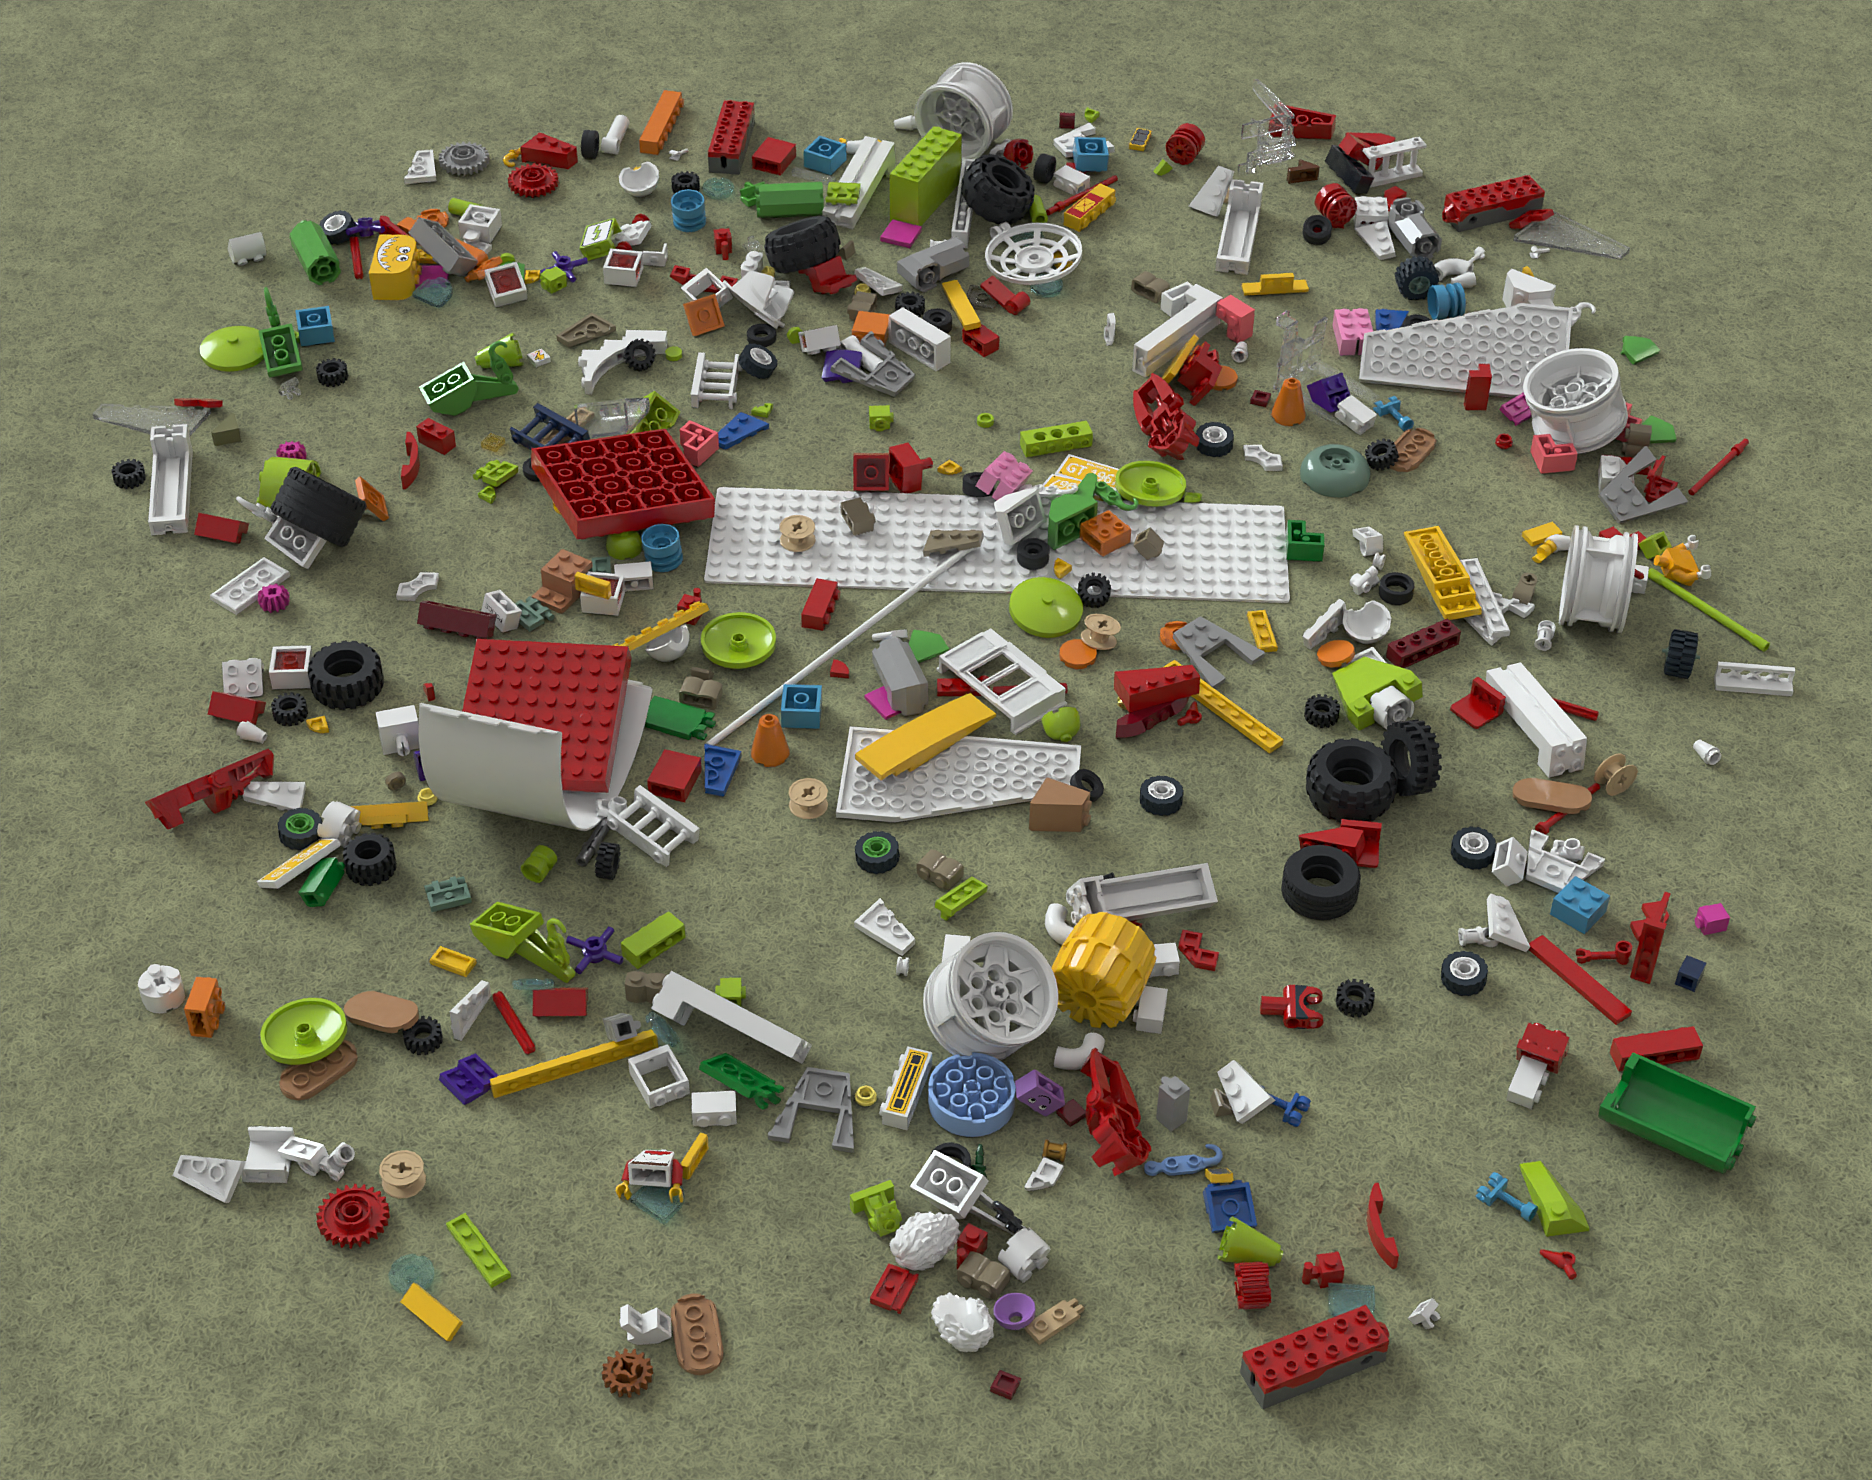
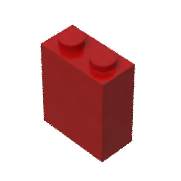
M767 137L752 155V169L781 176L796 158V144Z
M664 749L647 780L648 791L655 796L685 803L702 771L701 757Z

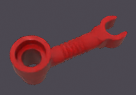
M1619 941L1616 943L1615 950L1609 952H1591L1582 948L1577 949L1576 955L1579 956L1577 957V963L1584 964L1598 959H1616L1619 964L1626 965L1629 963V957L1632 955V944L1628 941Z

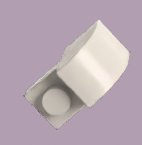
M628 1304L620 1308V1325L623 1330L627 1331L628 1342L636 1345L657 1344L671 1338V1317L660 1309L655 1308L641 1314Z

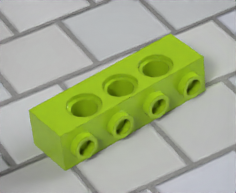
M1087 421L1020 432V446L1025 457L1091 447L1093 443V432Z

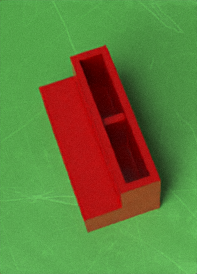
M1479 364L1478 370H1469L1464 398L1465 410L1487 409L1492 380L1490 364Z
M198 513L194 535L240 544L242 533L247 534L249 523Z
M212 691L207 715L237 722L249 721L256 725L258 714L264 713L266 702Z
M588 987L533 989V1016H586Z

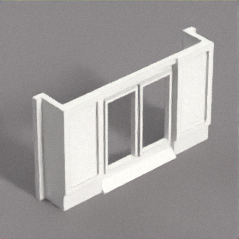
M992 629L979 633L939 656L937 671L942 674L950 669L1011 719L1010 731L1015 735L1041 721L1042 717L1048 712L1053 711L1054 713L1059 710L1058 708L1067 705L1065 701V688L1048 675L1046 670ZM1001 654L1014 663L982 682L970 673ZM1019 668L1031 677L1000 696L987 687Z

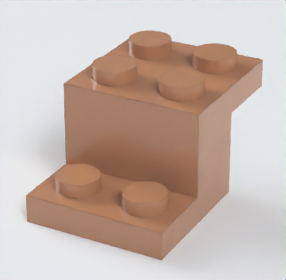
M564 549L560 550L541 569L542 587L531 597L538 599L542 606L563 614L580 597L582 592L576 590L574 575L577 572L586 574L593 567L592 561Z

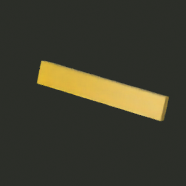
M958 280L942 283V289L963 328L966 331L980 328L981 321Z

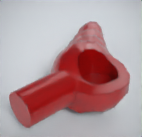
M1196 701L1191 703L1185 716L1177 720L1179 726H1183L1188 722L1190 724H1197L1201 721L1202 715L1198 711Z
M1544 1249L1539 1251L1544 1258L1558 1268L1563 1269L1570 1280L1577 1277L1572 1267L1576 1261L1574 1254L1566 1251L1552 1252Z

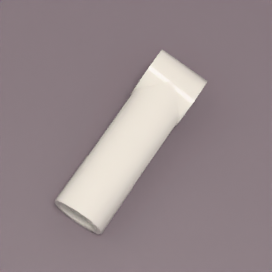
M618 115L614 119L607 136L602 138V153H619L620 143L630 123L626 116Z
M854 335L840 341L841 345L837 346L838 350L862 352L861 366L869 372H872L883 362L882 359L862 346Z

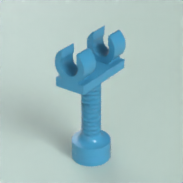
M1396 396L1389 397L1388 399L1391 402L1385 405L1382 401L1374 402L1377 407H1374L1373 410L1380 417L1391 414L1399 422L1398 426L1403 431L1413 427V420L1408 416L1403 417L1398 412L1401 401Z
M1494 1172L1489 1177L1488 1184L1494 1188L1492 1192L1485 1186L1478 1188L1476 1198L1486 1203L1489 1207L1499 1198L1519 1210L1521 1217L1528 1222L1537 1213L1538 1206L1531 1202L1524 1204L1504 1191L1507 1188L1508 1179H1503L1499 1173Z

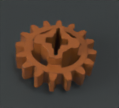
M625 1348L623 1354L615 1351V1357L608 1356V1363H603L602 1380H604L605 1388L610 1387L611 1394L618 1391L619 1397L627 1393L628 1398H631L632 1392L640 1395V1389L647 1390V1383H652L653 1366H651L650 1358L645 1359L644 1352L637 1355L636 1349L628 1353V1350Z

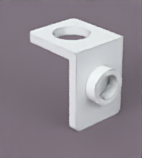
M664 243L662 252L643 251V265L665 266L668 257L667 243Z

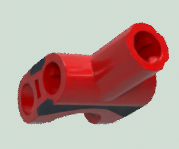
M1288 985L1283 989V997L1261 996L1260 1014L1282 1015L1284 1026L1287 1028H1319L1324 1023L1323 1015L1315 1012V1010H1310L1306 1006L1322 1002L1323 993L1316 987ZM1315 994L1318 997H1310V995ZM1318 1019L1319 1021L1312 1022L1310 1020Z

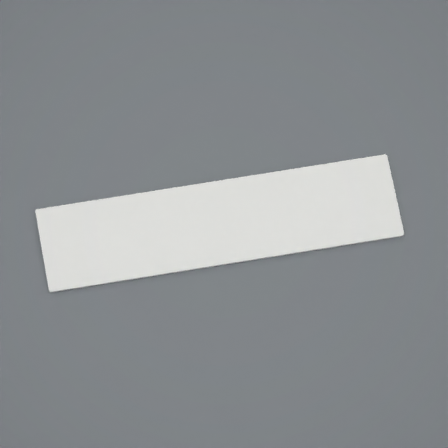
M719 487L716 494L715 515L712 522L704 577L705 583L813 587L816 578L838 582V588L908 590L958 552L955 548L947 550V553L940 554L938 551L930 553L928 557H924L923 549L931 530H983L984 538L980 547L974 548L920 589V591L1012 594L1015 587L1025 580L1036 577H1048L1060 580L1078 592V583L1081 581V578H1085L1088 573L1091 576L1095 572V576L1100 573L1101 578L1106 576V580L1109 579L1111 585L1110 597L1288 603L1290 601L1284 507L1277 505L1176 502L1159 507L1138 505L1135 510L1124 511L1115 505L1111 506L1108 504L1104 512L1109 510L1131 528L1130 543L1102 557L1081 538H1078L1056 550L1049 546L1048 564L1038 570H1029L1019 565L1017 561V547L1021 541L1028 538H1038L1048 544L1049 513L1051 501L1054 499L1040 498L1047 522L1015 544L1008 545L1004 544L995 511L994 502L997 500L992 498V496L971 497L968 495ZM861 497L868 504L869 512L874 514L876 523L874 524L873 531L854 536L840 514V503ZM1123 501L1127 505L1134 504L1131 501ZM792 515H803L812 519L815 523L813 534L816 541L814 546L803 552H792L783 548L780 544L782 533L779 528L783 519ZM1151 527L1164 541L1162 553L1158 557L1146 560L1133 545L1137 534ZM1057 558L1072 565V571L1061 579L1054 574V563ZM1090 586L1087 589L1091 595L1101 593V589L1097 586Z

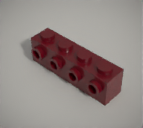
M426 600L420 602L417 624L423 625L425 629L434 630V628H439L444 633H452L454 631L458 632L459 636L469 637V635H474L475 639H487L494 635L497 614Z
M1448 619L1436 622L1431 626L1422 628L1415 633L1387 645L1386 658L1394 666L1406 668L1459 645L1461 631Z

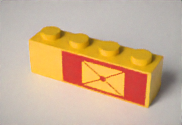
M1098 184L1064 212L1063 225L1078 232L1086 228L1088 224L1096 220L1106 209L1115 204V190Z

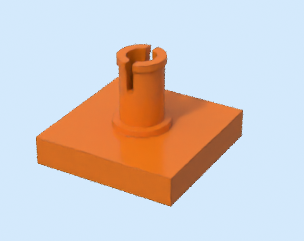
M715 294L683 304L693 336L725 326Z
M361 476L355 480L358 497L366 502L367 507L365 511L368 509L382 521L387 520L389 515L384 495Z

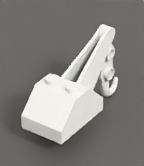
M1511 269L1506 276L1502 300L1506 307L1516 306L1519 303L1554 306L1553 299L1556 285ZM1582 302L1576 307H1570L1573 308L1571 327L1581 317V310L1583 308H1590L1592 314L1596 312L1594 305Z
M1031 484L1021 486L1018 492L1007 494L994 502L1004 544H1015L1047 522L1040 498L1048 497L1051 500L1064 494H1074L1078 491V486L1072 485L1071 489L1063 490L1055 485L1043 487L1042 484L1032 487Z
M240 496L236 497V500L252 511L253 514L260 518L263 517L272 523L273 526L264 539L299 565L309 569L327 540L272 513L269 507H264L259 503L255 505L242 499Z

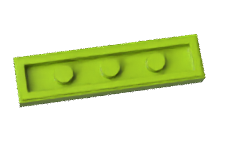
M466 1213L446 1223V1228L491 1288L511 1278L509 1270Z

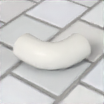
M1450 258L1439 261L1435 264L1439 281H1441L1447 275L1472 273L1474 264L1466 260Z
M1054 903L1049 905L1046 912L1045 928L1052 939L1058 944L1063 945L1073 927L1065 923L1068 914L1067 909L1061 904Z
M1088 1033L1085 1035L1083 1044L1079 1048L1070 1049L1058 1046L1054 1067L1065 1070L1081 1069L1092 1049L1097 1048L1098 1052L1102 1053L1105 1039L1100 1034Z

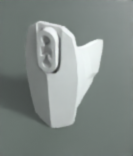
M749 271L734 286L729 285L725 280L723 281L730 293L753 311L754 314L776 329L778 326L782 328L785 326L780 320L789 307L794 290L775 285V278L773 276L756 271Z

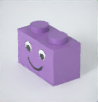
M1035 1069L1015 1081L1017 1099L1043 1116H1048L1065 1105L1063 1088Z

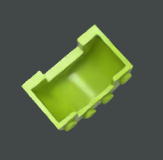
M270 457L268 460H265L264 469L259 474L260 491L257 503L264 507H271L281 485L284 483L285 477H287L292 467H298L319 478L321 469L318 462L284 457Z

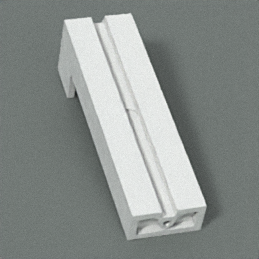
M864 137L839 181L861 184L858 204H851L849 206L837 203V205L826 203L822 210L823 216L829 217L835 225L851 229L855 227L883 175L885 174L889 178L890 173L896 167L894 142L885 140L878 142L876 138Z
M1231 180L1228 206L1215 271L1228 272L1229 270H1235L1237 274L1248 275L1261 210L1263 183L1251 181L1249 185L1244 184L1243 180Z
M1198 284L1185 291L1184 296H1186L1187 306L1134 344L1132 371L1146 378L1175 357L1194 334L1201 338L1219 325L1220 318L1216 317L1217 302L1222 300V297Z
M187 424L173 425V429H166V426L151 427L150 442L153 450V465L148 520L151 535L166 534V531H173V534L187 533L193 454Z
M1520 662L1508 665L1507 670H1502L1501 667L1487 670L1486 682L1506 697L1505 710L1539 748L1538 765L1548 778L1562 775L1567 769L1569 772L1584 769L1587 737Z
M1208 863L1103 880V875L1082 878L1074 883L1066 893L1068 904L1073 906L1074 911L1071 913V919L1075 926L1083 916L1098 912H1107L1108 914L1121 916L1131 921L1208 908L1218 902Z
M673 971L665 976L660 993H657L652 1001L653 1006L651 1009L685 1026L695 1007L801 1064L812 1047V1044Z

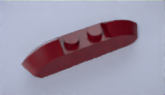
M1189 697L1133 711L1119 718L1116 725V739L1135 737L1146 732L1147 729H1152L1156 724L1166 721L1169 717L1183 710L1188 703Z

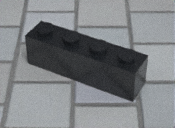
M1332 145L1325 159L1329 168L1344 181L1345 185L1352 189L1353 193L1367 194L1375 177L1358 160L1347 155L1338 145Z

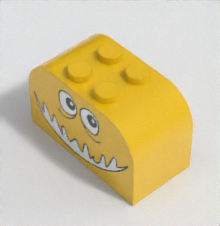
M379 235L369 270L373 300H404L414 294L416 290L415 284H419L420 281L419 274L422 273V265L419 264L420 252L417 251L416 241L413 237L408 235Z

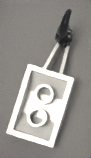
M936 1150L933 1151L910 1186L918 1195L944 1213L952 1214L956 1219H964L968 1212L1013 1236L1021 1229L1026 1228L1022 1225L1023 1222L1014 1216V1212L999 1201H993L982 1192L989 1182L984 1175ZM979 1199L997 1214L995 1218L973 1206L976 1200Z

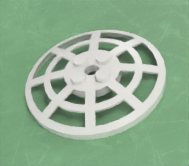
M1028 223L1011 227L996 235L990 241L985 251L987 267L995 276L1011 283L1023 285L1043 284L1058 280L1071 273L1078 266L1082 258V244L1079 238L1064 227L1048 223ZM1041 231L1061 235L1063 238L1057 243L1049 239H1041L1040 235ZM1034 232V239H1026L1016 243L1010 239V237L1017 234ZM1070 240L1075 245L1077 254L1068 256L1063 245ZM1002 241H1005L1009 246L1002 253L1001 257L992 255L995 247ZM1033 244L1032 246H1027L1022 249L1020 248V246ZM1040 244H1047L1053 247L1049 249L1047 247L1040 246ZM1013 250L1016 252L1015 259L1007 258L1010 252ZM1059 250L1063 257L1054 258L1053 253ZM1076 259L1069 268L1060 272L1068 261ZM991 260L1000 262L1005 272L1000 273L993 268ZM1005 263L1015 264L1016 268L1009 270ZM1055 263H1062L1056 270L1051 268ZM1041 272H1047V273H1049V274H1046V275H1043V276H1038V277H1036V274H1037V273H1041ZM1017 273H1028L1029 277L1020 276Z

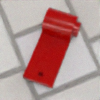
M993 275L980 284V287L1010 314L1017 315L1030 305L1031 301L1027 293L1021 291L1014 295Z

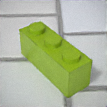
M666 912L630 937L625 938L621 942L622 956L635 968H641L686 938L685 924L671 912Z

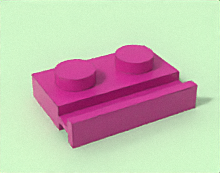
M1524 392L1501 405L1499 409L1510 421L1515 423V426L1532 417Z

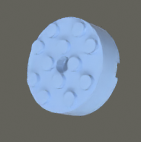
M972 1052L970 1056L953 1055L938 1064L930 1076L928 1089L930 1113L942 1128L956 1135L979 1137L994 1133L1010 1120L1014 1112L1016 1087L1013 1074L1003 1062L987 1054Z

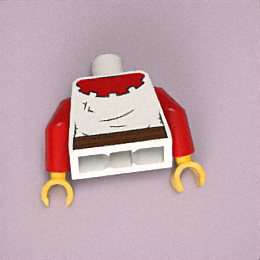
M665 1149L660 1151L644 1150L626 1163L621 1179L623 1183L616 1187L619 1199L624 1193L626 1200H629L632 1196L628 1187L629 1184L670 1187L672 1185L673 1187L669 1190L671 1203H673V1197L677 1195L679 1196L680 1203H682L684 1198L680 1186H682L683 1167L675 1159L674 1152Z

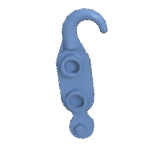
M1206 1144V1148L1215 1151V1157L1204 1158L1197 1155L1168 1157L1161 1163L1148 1161L1144 1165V1171L1150 1176L1157 1175L1159 1172H1164L1167 1175L1197 1173L1207 1167L1220 1163L1223 1154L1218 1146Z

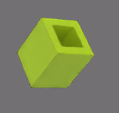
M1664 531L1651 535L1638 543L1646 559L1660 555L1667 548L1672 547Z

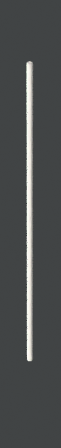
M974 548L958 551L784 684H797ZM783 685L705 744L715 746L781 696L783 694Z

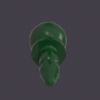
M979 1144L975 1153V1164L971 1165V1169L987 1178L985 1173L987 1167L983 1165L984 1149L983 1145Z

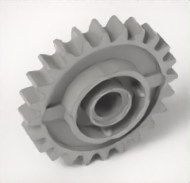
M464 141L462 144L456 142V145L450 144L451 147L446 146V150L442 149V153H439L440 167L446 170L447 173L452 172V175L457 173L458 176L460 174L466 176L467 173L472 175V172L478 173V170L483 171V167L486 168L490 160L486 147H482L481 144L477 145L476 142L471 144L470 141L467 144Z

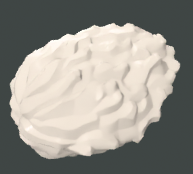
M917 1212L915 1216L909 1217L907 1222L897 1229L896 1236L890 1242L891 1252L895 1256L896 1262L900 1266L913 1271H924L927 1268H933L937 1261L954 1249L958 1235L961 1233L958 1230L959 1223L952 1214L943 1215L938 1212L935 1215L931 1212Z
M949 1292L945 1296L937 1297V1301L933 1303L934 1307L931 1312V1318L938 1327L941 1338L957 1350L976 1352L979 1348L987 1345L988 1341L993 1338L994 1320L990 1317L989 1309L981 1299L978 1298L976 1300L969 1297L966 1300L965 1297L952 1295Z

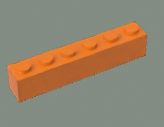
M663 91L639 139L640 153L658 155L660 150H663L664 142L668 139V133H671L672 125L676 123V117L680 115V109L684 107L682 92Z

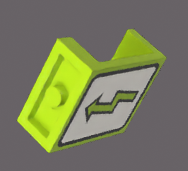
M612 218L586 226L579 249L588 261L607 256L610 249H616L611 236L622 232L616 219Z

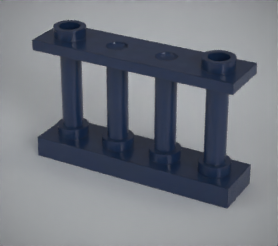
M539 403L533 407L535 418L521 431L513 427L510 428L511 438L514 443L521 444L530 450L531 448L556 445L565 436L572 438L568 443L590 440L586 429ZM540 422L547 424L533 438L527 436ZM552 429L560 431L546 445L539 442Z

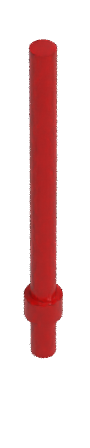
M1114 175L1098 184L1108 186L1118 181V177ZM1098 184L1064 201L1055 203L1053 207L1046 210L1047 215L1057 211L1060 212L1065 207L1079 201Z
M1745 438L1739 444H1735L1720 462L1688 490V493L1692 496L1696 494L1735 456H1739L1743 452L1744 448L1749 444V440Z

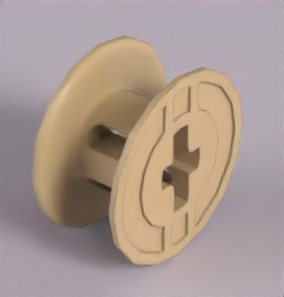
M792 515L781 521L779 525L780 532L782 533L780 544L783 548L792 552H803L814 546L816 541L813 534L815 523L812 519L803 515Z
M1104 614L1088 615L1084 620L1088 629L1082 631L1080 635L1081 640L1086 645L1099 650L1114 648L1117 641L1113 635L1119 633L1121 629L1119 622Z
M1621 753L1608 757L1595 772V782L1598 784L1607 783L1606 792L1610 796L1624 792L1637 777V767L1634 765L1625 766L1626 757Z
M804 778L797 780L790 786L788 793L791 799L789 808L795 816L802 819H814L826 812L828 808L826 799L828 790L822 781L815 778Z
M400 1150L389 1154L383 1159L380 1164L379 1174L382 1178V1187L389 1196L398 1199L409 1198L423 1189L426 1183V1175L423 1171L424 1163L421 1157L415 1152Z

